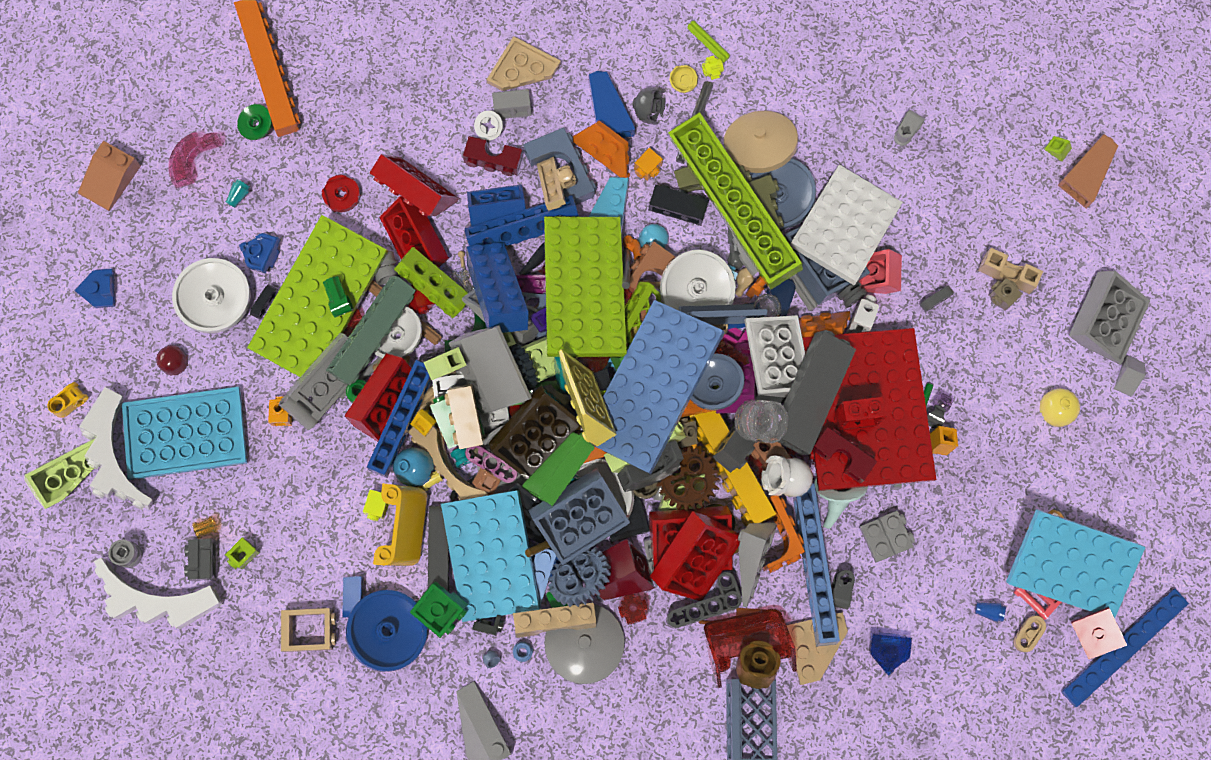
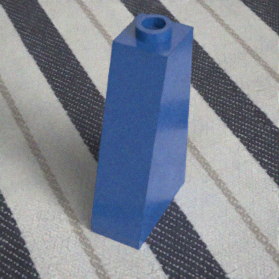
M595 71L589 74L588 82L595 122L600 120L622 138L634 137L635 126L607 71Z

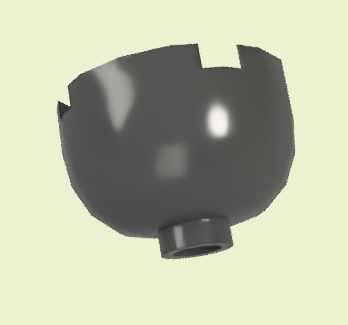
M644 88L633 99L632 106L635 114L642 122L652 125L659 123L656 121L659 114L662 117L666 102L665 98H662L661 93H664L662 88Z

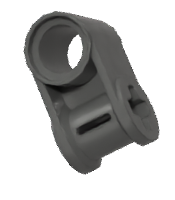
M849 570L837 572L831 587L834 607L846 610L849 609L855 582L854 574ZM845 576V578L848 579V582H845L843 584V580H841L840 577Z

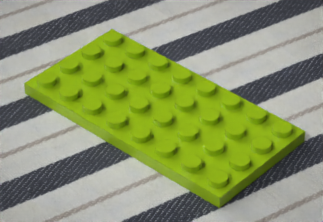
M321 214L247 348L301 377L338 334L344 332L386 257L388 250ZM339 276L345 293L351 300L353 311L335 318L330 311L328 305L329 298L323 282L330 277Z
M544 217L547 357H559L558 351L561 349L572 357H624L627 355L624 288L622 287L623 263L620 217Z

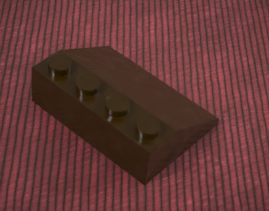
M542 385L531 395L532 398L521 406L489 442L492 453L527 480L572 432L578 435L584 432L576 419V415Z

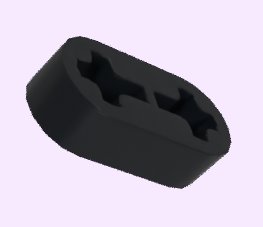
M270 284L265 286L253 304L250 315L261 319L276 297L278 289Z

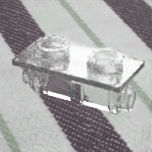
M464 266L453 270V273L450 274L451 279L462 288L464 287L468 293L471 292L474 286L469 271Z

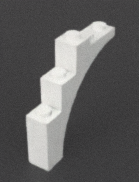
M104 387L79 426L84 437L90 440L95 438L84 455L86 461H88L87 464L94 469L100 467L89 486L93 491L92 494L101 499L103 497L110 499L114 492V496L123 501L128 499L133 502L132 505L136 508L150 510L153 504L152 499L140 492L127 480L116 461L113 448V430L124 400L122 395Z
M99 558L94 561L96 565L95 572L99 578L103 579L105 583L103 587L109 596L111 595L110 598L104 600L107 605L105 607L106 612L115 619H121L137 609L136 615L141 622L151 624L168 614L167 620L169 624L177 629H182L223 605L215 587L208 586L197 592L182 596L161 597L149 595L127 584L114 571L107 559Z

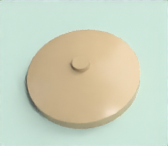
M755 111L739 117L728 127L724 136V149L737 167L743 166L745 171L749 170L751 173L770 172L784 166L792 159L798 147V135L794 124L784 115L772 111Z

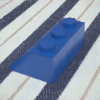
M522 184L467 192L471 226L526 209Z

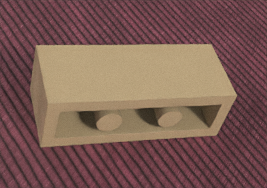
M472 384L449 388L447 390L448 394H445L446 405L451 407L452 413H449L450 424L455 426L456 433H453L454 444H458L459 449L483 445L484 440Z

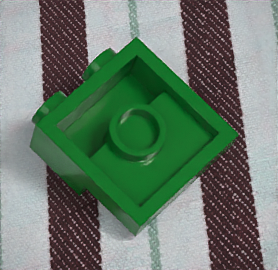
M435 581L412 608L410 613L441 638L445 633L449 635L456 627L453 624L456 619L460 621L468 612L465 610L468 604L454 592L450 594Z

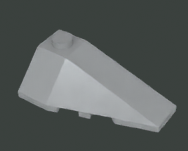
M749 523L745 530L742 529L740 531L738 540L741 541L739 545V562L743 607L747 608L753 599L760 579V575L757 573L761 572L767 559L763 556L766 555L768 548L771 547L777 528L776 523Z

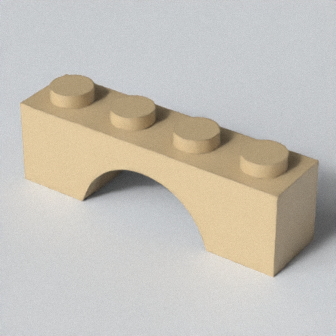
M594 603L580 604L579 607L572 605L571 607L564 606L513 613L516 638L535 636L542 632L557 629L580 630L596 627Z

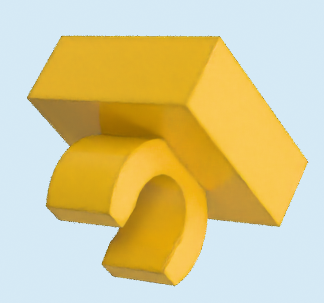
M421 409L410 424L422 435L426 436L435 425L436 419L428 414L429 410L424 411Z

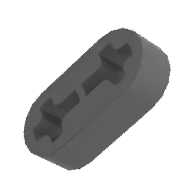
M948 285L927 298L920 306L925 312H928L951 297L954 291Z

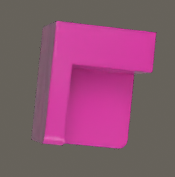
M737 328L729 329L723 336L722 342L730 347L735 346L737 343H748L747 332L745 330L743 333Z

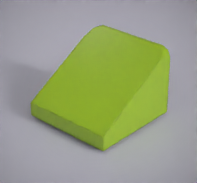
M1053 136L1044 150L1058 160L1063 161L1072 147L1069 140Z

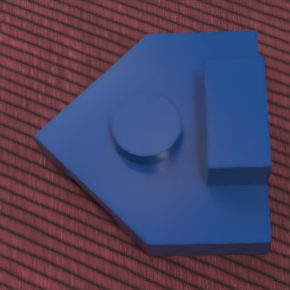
M261 233L255 236V239L239 244V247L244 255L246 266L249 269L266 274L268 267L273 268L280 253L277 248L281 240L278 237Z
M93 270L74 291L95 308L115 307L114 270Z

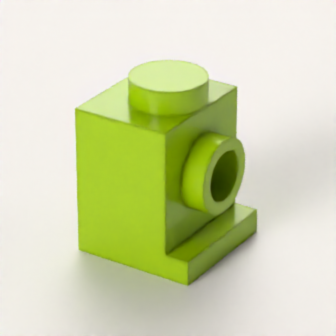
M242 537L225 555L229 558L227 562L235 570L237 568L243 570L260 552ZM245 552L246 556L240 559V553Z

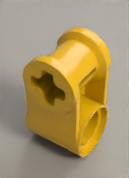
M72 382L48 401L47 408L55 416L64 418L83 405L89 397L87 394L82 393L78 388L77 382ZM59 404H63L61 410L56 411V407Z

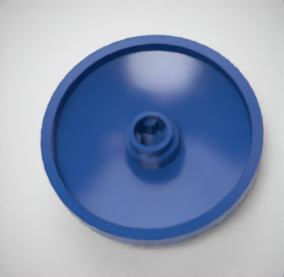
M394 590L376 591L361 599L350 612L346 623V640L353 656L365 667L379 672L396 671L412 663L421 653L427 638V627L410 613L416 602L406 594Z

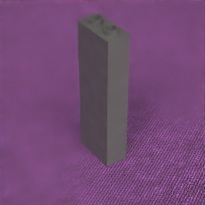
M828 330L815 333L769 435L773 440L800 455L811 454L856 351L855 348L850 346L851 344L848 341L834 337L835 334Z

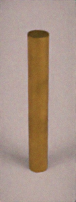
M544 541L525 550V555L531 557L550 548V545L547 541Z

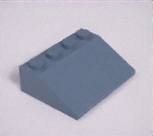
M800 227L784 235L789 245ZM793 249L803 266V270L797 274L818 305L834 298L851 285L848 281ZM867 267L863 270L858 279L859 281L870 274Z
M597 468L568 485L553 506L543 501L528 510L533 521L562 565L630 523Z

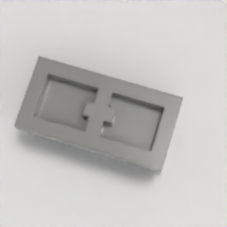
M529 89L492 93L494 112L499 114L501 119L531 116Z

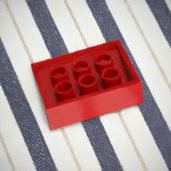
M381 154L370 171V174L374 176V181L381 185H387L391 193L404 197L403 201L410 206L415 205L419 208V212L426 217L439 215L460 199L402 157Z
M727 506L696 508V511H694L706 515L732 529V514ZM693 508L688 511L680 509L649 512L653 571L685 524L687 518L694 511ZM732 557L723 571L732 570Z
M692 511L650 577L662 591L702 601L739 547L741 542L738 540L739 533L706 515Z

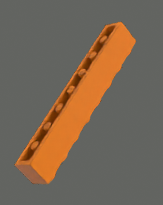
M257 0L236 1L234 5L274 130L278 137L299 131L298 124H301L298 114L293 112L292 108H295L293 98L288 97L287 92H290L287 81H283L282 76H285L282 65L278 66L277 60H280L277 49L273 50L272 48L275 42L272 34L267 32V29L270 27L267 19L262 17V13H265L262 3H258Z

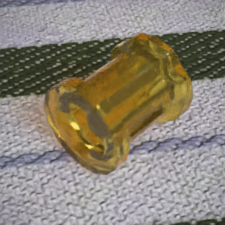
M209 516L207 520L199 523H192L193 530L198 539L211 532H218L213 516Z

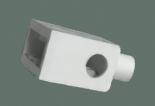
M866 295L865 299H861L855 309L846 334L870 332L879 309V305L875 304L876 298L874 296Z

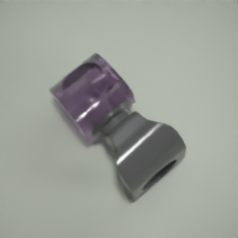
M941 391L938 393L932 403V406L935 408L927 415L930 427L936 429L944 424V413L949 411L954 398Z

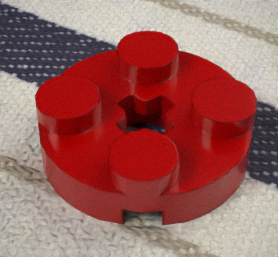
M336 175L327 180V184L322 189V198L328 208L333 212H347L358 205L360 190L355 180L345 175ZM339 190L346 192L344 197L336 196L339 194Z

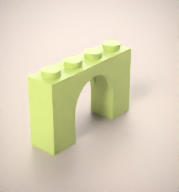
M511 332L503 333L508 347L516 344ZM459 347L424 362L431 380L467 366Z

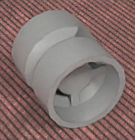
M388 251L375 275L378 285H385L391 276L400 277L394 270L396 259L392 251Z
M125 539L117 540L110 546L108 556L116 565L133 568L140 563L142 550L135 543Z

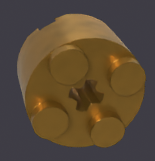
M753 641L742 649L736 666L741 684L755 689L768 688L773 683L779 670L781 659L772 645L764 641Z

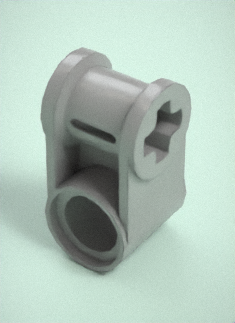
M909 110L895 133V143L900 146L907 145L915 133L918 132L925 118Z

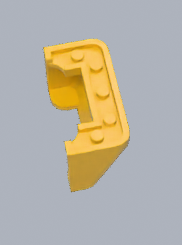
M382 483V499L387 504L396 505L392 544L391 546L382 545L375 550L373 565L413 566L419 562L421 557L427 493L420 487Z

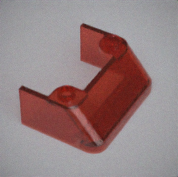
M767 609L714 620L704 625V635L710 664L718 688L722 687L720 672L727 671L730 668V658L739 657L742 649L753 641H764L772 645L775 652H778L780 655V659L788 658L792 671H797L796 649L783 615L777 609Z

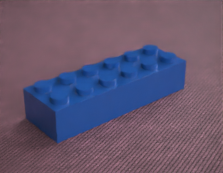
M504 242L466 246L467 268L486 327L499 326L502 333L528 330V309Z

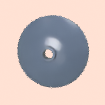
M713 354L690 400L698 407L706 410H720L732 405L740 397L744 388V375L739 364L729 356ZM718 385L719 388L713 389V386Z

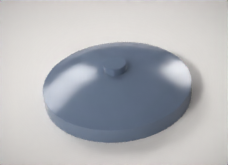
M792 158L784 166L770 172H749L752 181L771 175L772 180L777 181L779 191H776L777 198H775L778 210L775 212L777 217L781 216L784 227H781V229L793 227L808 216L815 203L816 186L811 172L801 162Z

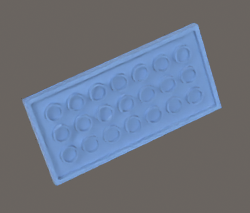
M654 300L627 350V355L624 356L603 396L617 435L598 447L594 444L592 445L651 474L725 332Z

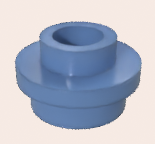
M518 642L514 646L513 656L517 661L526 662L532 657L533 649L529 643ZM525 648L527 650L526 655L521 656L519 650Z

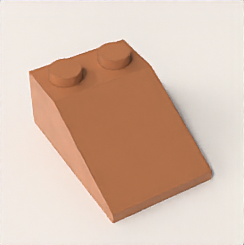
M103 141L92 156L78 194L110 211L141 165L134 157Z

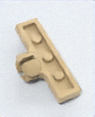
M554 157L537 163L545 205L548 211L566 204L563 189H568L576 184V177L571 171V167L565 165L558 168Z

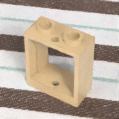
M333 609L281 610V652L333 650V645H336V633H333V625H336V613H333ZM325 614V644L293 646V616Z

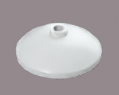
M407 306L402 309L401 317L391 325L390 333L380 341L381 345L378 350L373 352L378 357L383 359L387 353L404 358L413 352L419 344L422 336V324L418 315ZM401 334L400 338L396 339V336Z

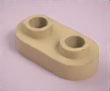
M1031 616L1025 620L1013 640L1014 646L1018 651L1030 652L1034 649L1046 630V623L1043 618ZM1032 623H1035L1037 625L1036 630L1032 629ZM1021 639L1026 640L1025 646L1021 645Z

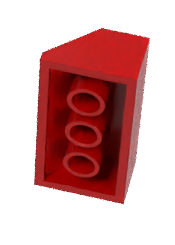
M399 196L379 217L399 257L402 260L406 253L414 247L439 268L449 257L428 217L422 215L418 207L408 205L403 201L404 197Z
M386 353L344 417L355 428L378 442L412 368L403 358Z

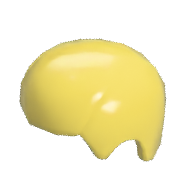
M681 65L676 66L671 71L669 81L677 92L687 93L693 91L696 87L698 76L696 71L690 66Z

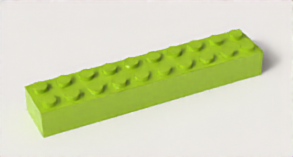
M699 112L668 132L671 142L769 289L775 288L803 270L802 262L701 113Z

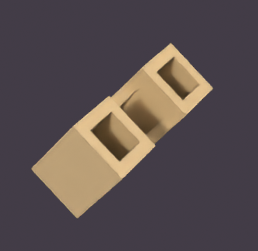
M990 248L983 257L978 269L979 272L1001 282L1007 278L1017 285V289L1028 294L1037 288L1043 274L1042 270L1028 264L1024 266L1011 264L1007 261L1009 255Z

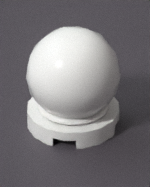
M770 456L766 460L768 465L766 471H762V485L764 490H768L769 495L802 496L812 486L813 473L805 461L798 458L786 459L782 456Z

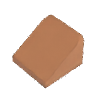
M480 468L472 483L476 488L492 495L501 480L487 469Z

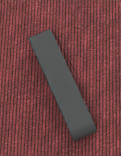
M429 506L428 588L436 581L449 592V546L441 506Z

